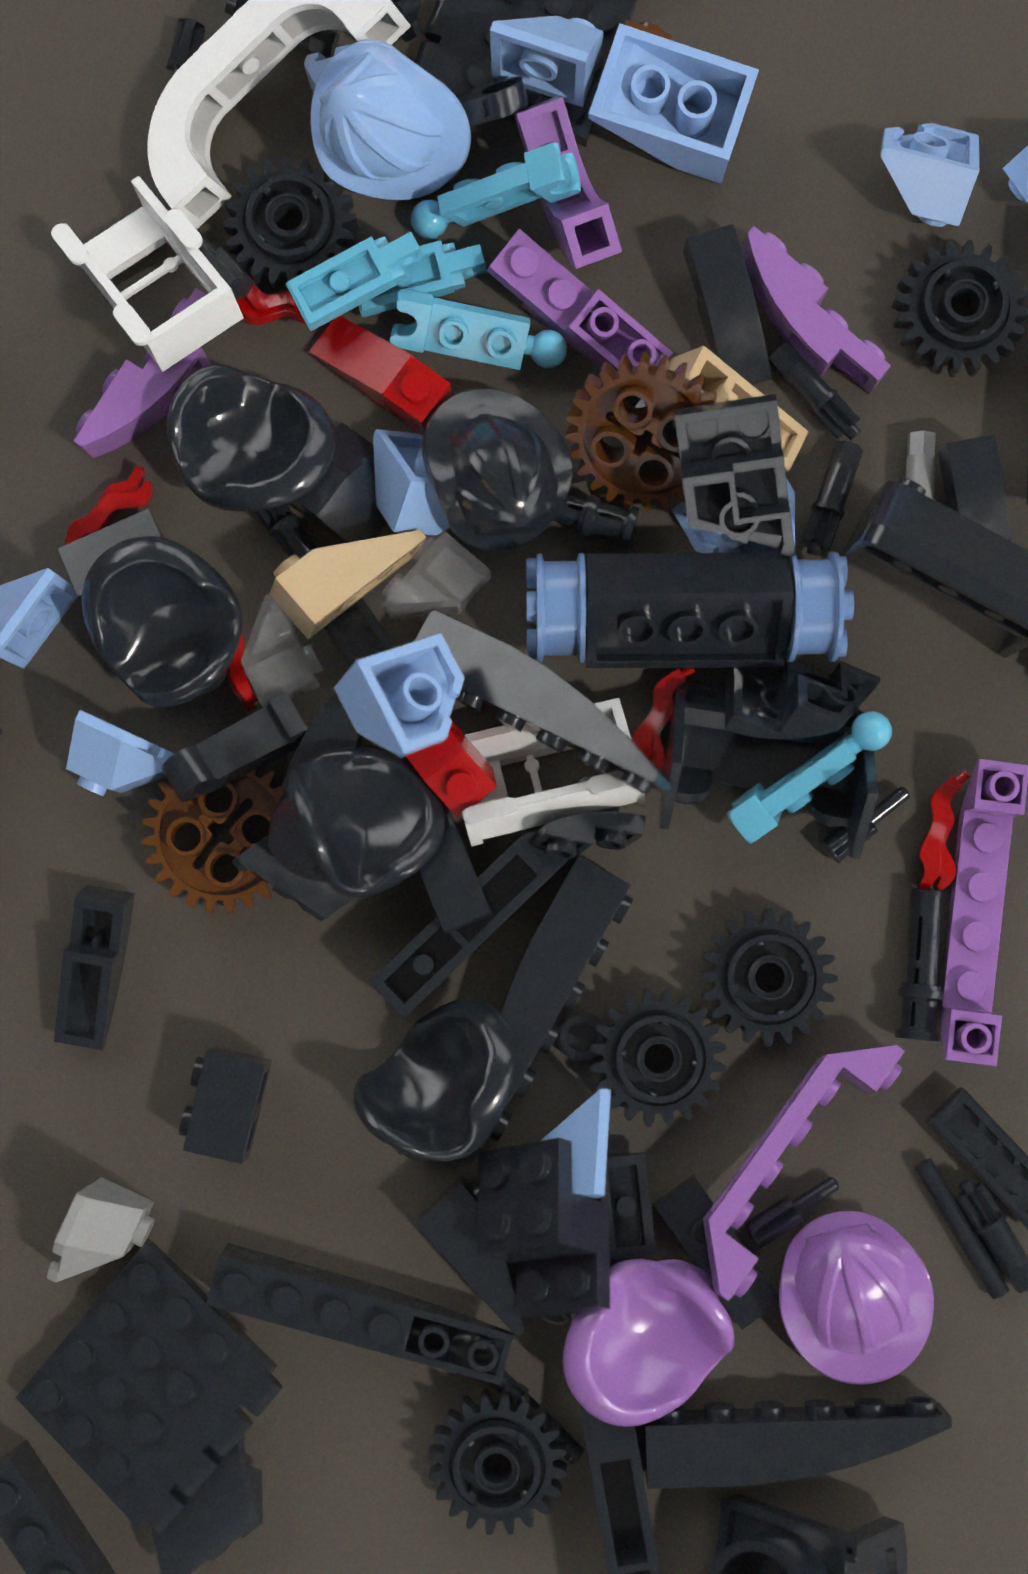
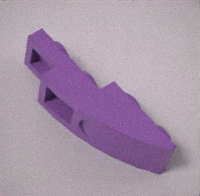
M753 226L747 233L742 248L743 257L756 296L782 339L788 342L820 376L833 364L870 394L891 367L885 361V355L882 350L871 341H861L848 330L847 322L832 309L824 310L820 307L828 287L823 284V278L816 269L806 263L800 265L786 253V247L779 238L768 232L763 234Z
M518 229L486 270L523 301L521 307L549 330L560 333L565 338L566 343L601 368L603 363L607 362L618 371L622 355H627L632 365L638 366L643 352H647L651 366H658L663 355H668L669 358L673 353L601 290L598 289L594 293L520 229Z
M195 288L189 299L184 298L177 304L171 318L207 294ZM198 348L163 372L148 352L145 356L144 362L146 365L143 369L126 359L120 370H113L106 378L102 387L103 396L94 410L86 411L80 418L76 427L77 436L73 442L85 454L96 458L121 447L147 431L168 414L170 403L181 384L198 370L209 367L211 363L203 349Z

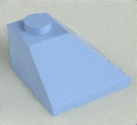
M560 16L493 21L490 29L492 77L499 80L510 77H522L525 89L552 98L562 96L564 102L583 108L601 57L603 31L596 29L593 24L584 19L572 18L569 20Z
M49 568L0 585L1 659L23 669L27 666L77 598L72 584Z
M608 1089L597 1091L541 1140L562 1138L572 1142V1194L593 1200L605 1194L611 1090Z

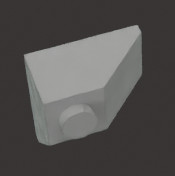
M102 1177L76 1193L54 1241L52 1250L53 1253L61 1256V1261L59 1263L55 1261L51 1263L47 1279L56 1283L121 1258L135 1245L142 1247L155 1222L154 1218L148 1216L155 1201Z

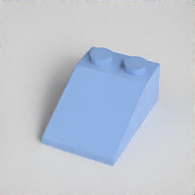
M619 23L588 118L677 170L721 184L759 69Z

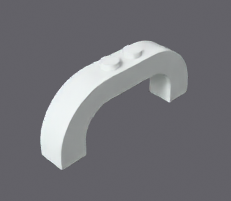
M248 0L178 69L167 83L155 106L148 133V161L152 178L162 197L171 209L181 210L196 229L208 220L225 201L232 197L216 176L211 165L210 145L214 131L226 113L302 40L319 31L332 29L347 32L357 41L377 40L392 45L411 25L391 0Z

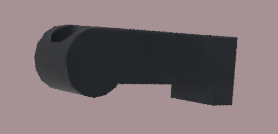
M284 691L269 699L268 705L204 741L175 753L164 762L161 769L179 800L186 802L205 793L209 794L296 750L308 728L287 692Z

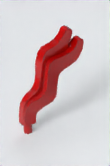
M253 284L251 291L244 298L236 300L244 317L243 319L250 325H264L281 318H291L299 323L306 324L289 290L268 295Z
M135 466L127 480L112 483L108 486L91 512L70 524L65 545L107 527L115 514L122 510L139 509L148 505L153 495V483L148 480L144 481V468Z
M242 633L233 662L227 672V678L236 697L245 710L249 712L257 708L253 703L258 701L249 684L245 671V642Z
M678 668L657 683L653 692L652 710L633 734L632 741L640 747L659 771L663 768L666 757L660 732L672 716L673 692L678 686L687 681L686 678L696 673L694 668H684L682 670Z
M965 770L956 777L953 775L936 789L930 798L932 821L921 842L918 854L924 868L922 878L918 883L921 890L929 888L938 877L939 880L936 886L939 890H943L952 883L956 876L957 869L954 860L947 850L946 840L955 821L951 810V799L963 788L961 784L970 778Z

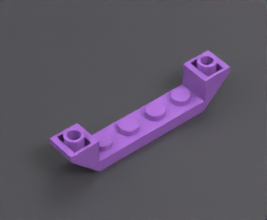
M978 759L960 809L954 857L957 871L951 884L940 982L941 992H944L943 1000L938 1001L943 1056L945 1060L997 1066L1002 1016L993 1014L992 1006L1013 817L1021 816L1025 813L1028 765Z
M893 1045L828 1054L817 1058L703 1218L713 1289L721 1298L729 1301L734 1294L739 1298L742 1297L758 1274L753 1269V1266L759 1258L726 1234V1231L730 1226L735 1230L739 1229L754 1208V1205L748 1200L759 1185L767 1188L777 1177L784 1165L778 1160L788 1144H791L793 1147L799 1145L812 1127L813 1123L807 1117L817 1103L825 1107L841 1086V1082L836 1079L837 1075L840 1074L865 1094L877 1092L879 1088L886 1091L902 1071L903 1067L897 1063L905 1052L902 1048Z

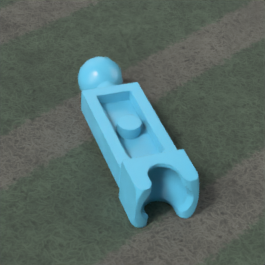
M557 142L524 153L525 163L512 162L504 164L496 170V174L481 180L467 179L460 181L454 185V190L437 196L438 202L434 200L421 201L411 213V225L420 237L434 239L444 233L450 222H455L464 227L539 198H544L550 203H554L576 195L581 191V184L573 153L560 155Z
M401 289L398 292L397 309L400 312L412 315L416 320L410 325H393L390 343L398 348L423 353L425 350L516 370L521 368L523 354L531 355L532 360L543 368L558 366L567 355L568 346L565 338L560 333L554 330H543L535 336L528 335L530 328V318L434 298L433 294L409 289Z
M865 712L859 715L852 724L851 734L844 733L767 789H764L758 783L731 803L733 808L727 812L730 821L749 844L755 842L778 825L784 809H787L790 814L796 812L814 797L811 792L814 788L826 780L830 785H834L851 773L855 768L852 762L856 760L857 753L861 750L876 751L883 748L890 741L892 735V726L889 720L878 712Z

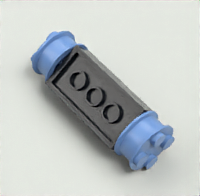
M829 552L826 559H797L796 554L786 556L780 553L587 554L586 584L584 553H579L576 561H544L541 553L536 554V558H526L527 588H536V591H527V625H536V629H527V656L537 659L539 663H542L544 656H577L578 662L584 663L586 650V668L784 667V661L793 662L797 654H825L829 662H835L838 657H845L847 653V630L844 627V620H852L854 594L852 589H844L847 583L848 564L846 556H839L838 552Z

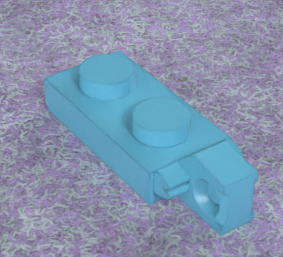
M412 232L388 243L385 236L373 240L371 236L291 279L286 283V286L308 328L312 331L396 286V283L406 278L403 270L422 260L423 255Z
M441 240L419 246L423 259L403 270L406 278L396 283V286L359 305L362 318L396 309L398 292L401 289L433 294L434 298L454 293V290L466 287L465 279L486 273V263L480 244L460 250L455 249L454 243L442 244Z

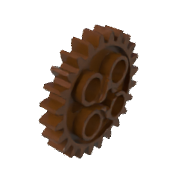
M647 352L642 353L638 366H633L627 355H622L618 371L605 362L600 371L601 379L589 374L584 384L586 390H577L573 399V403L576 406L570 407L566 418L573 425L568 426L565 440L576 442L570 449L572 459H583L577 470L578 476L590 473L594 475L590 485L592 491L602 485L608 487L606 501L610 502L619 493L624 495V507L626 509L630 508L636 498L641 499L645 511L650 510L653 499H658L665 510L669 509L672 495L674 494L680 501L685 503L680 455L677 454L679 452L677 431L668 422L675 420L674 409L715 403L717 396L716 390L700 392L704 381L702 374L690 381L685 378L687 363L683 362L675 371L668 369V355H663L658 366H651ZM638 396L647 405L639 408L633 407L626 402L625 397ZM613 412L615 416H608L607 413ZM645 430L650 431L647 437L642 436ZM603 437H616L623 445L620 447L610 446L604 442ZM658 460L666 468L656 470L649 467L645 461Z
M258 768L223 786L231 790L233 799L230 807L221 813H214L208 808L207 797L209 794L207 793L192 800L181 802L172 786L164 782L158 784L166 797L164 801L148 800L147 803L157 810L158 814L157 818L142 819L144 825L154 829V835L142 839L141 844L156 847L157 852L145 861L148 865L162 864L163 869L158 873L155 880L157 883L166 882L170 879L174 881L169 892L171 897L175 898L186 890L189 892L186 904L189 908H193L201 898H205L206 913H213L218 901H223L228 914L234 913L237 899H241L248 909H253V894L256 892L267 900L272 898L271 891L267 885L270 882L250 869L245 871L239 870L237 877L227 883L220 882L214 874V865L221 856L232 855L236 858L255 845L246 839L245 827L247 823L256 817H263L270 822L279 801L287 793L281 790V787L274 790L271 788L276 777L272 770L259 778L257 777ZM251 799L253 802L252 807L230 829L231 835L235 837L230 845L224 842L218 843L205 864L200 869H195L193 866L195 860L211 846L217 837L212 831L213 827L217 823L224 827L227 826L243 802ZM188 824L196 825L201 834L198 846L188 852L180 850L176 843L178 830Z

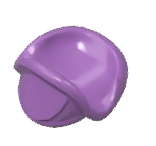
M838 1211L817 1217L806 1224L789 1244L784 1256L780 1276L779 1309L785 1331L791 1343L810 1366L833 1380L863 1385L884 1381L898 1375L918 1357L931 1331L934 1316V1293L925 1264L908 1241L894 1227L882 1219L867 1213Z
M631 1259L616 1263L610 1267V1309L575 1313L571 1322L563 1353V1367L567 1384L581 1406L603 1422L617 1426H638L649 1423L667 1415L682 1405L697 1390L721 1359L732 1350L734 1345L733 1325L727 1311L720 1303L718 1295L714 1292L713 1284L708 1274L704 1270L685 1261L675 1259L657 1262L646 1259Z

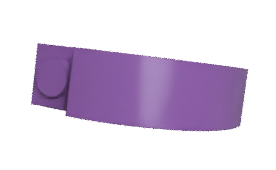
M557 96L514 113L525 152L557 142L560 155L573 153L575 157L581 191L576 195L554 203H550L544 198H539L552 234L569 264L578 269L621 253L622 249L609 204L598 197L588 178L579 154L563 97Z

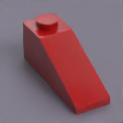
M342 316L332 320L309 351L312 357L422 436L432 411L439 403L452 395L451 383L414 356Z
M451 722L448 736L443 742L405 755L423 780L457 818L462 815V811L475 805L497 787L493 767L453 722Z

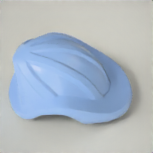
M377 40L355 42L335 54L327 62L319 75L311 104L312 140L322 169L336 183L346 189L370 197L387 200H409L436 192L459 173L467 159L471 144L470 125L463 106L444 83L404 56L395 47Z

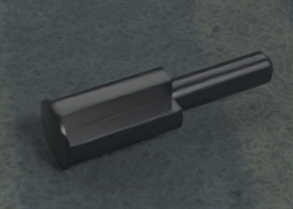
M182 17L177 20L166 65L168 70L173 71L171 78L202 45L206 29L203 24L194 19Z
M197 229L203 239V243L198 249L229 285L235 299L244 298L252 289V278L224 247L219 246L216 249L202 232Z
M899 787L875 806L865 842L878 832L876 824L910 798V793L905 787ZM839 826L823 840H820L825 852L838 864L849 856L847 827Z
M829 1177L793 1201L787 1196L744 1223L748 1235L761 1249L803 1221L800 1216L801 1213L839 1190L838 1182L834 1177Z

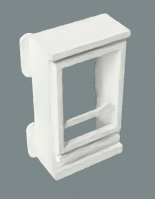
M140 176L131 180L141 201V208L84 245L66 223L54 226L51 235L69 260L84 269L114 308L113 315L131 340L138 346H144L163 372L244 317L229 285L198 249L203 243L201 234L181 210L171 209L167 211ZM167 242L177 256L167 258L162 266L120 293L110 279ZM184 263L208 294L153 331H150L126 300L166 273L176 271L178 265Z
M619 698L594 703L631 739ZM503 725L465 735L493 767L497 787L479 802L462 811L471 846L483 844V839L545 825L560 818L576 814L598 812L638 802L639 806L645 805V794L620 781L623 773L618 770L594 776L589 781L542 792L537 772L540 766L538 760L534 758L557 753L558 751L536 740L535 737L538 731L524 725L522 731L518 732ZM565 746L563 751L573 748ZM527 760L524 766L525 770L531 775L535 794L519 798L508 797L501 766Z

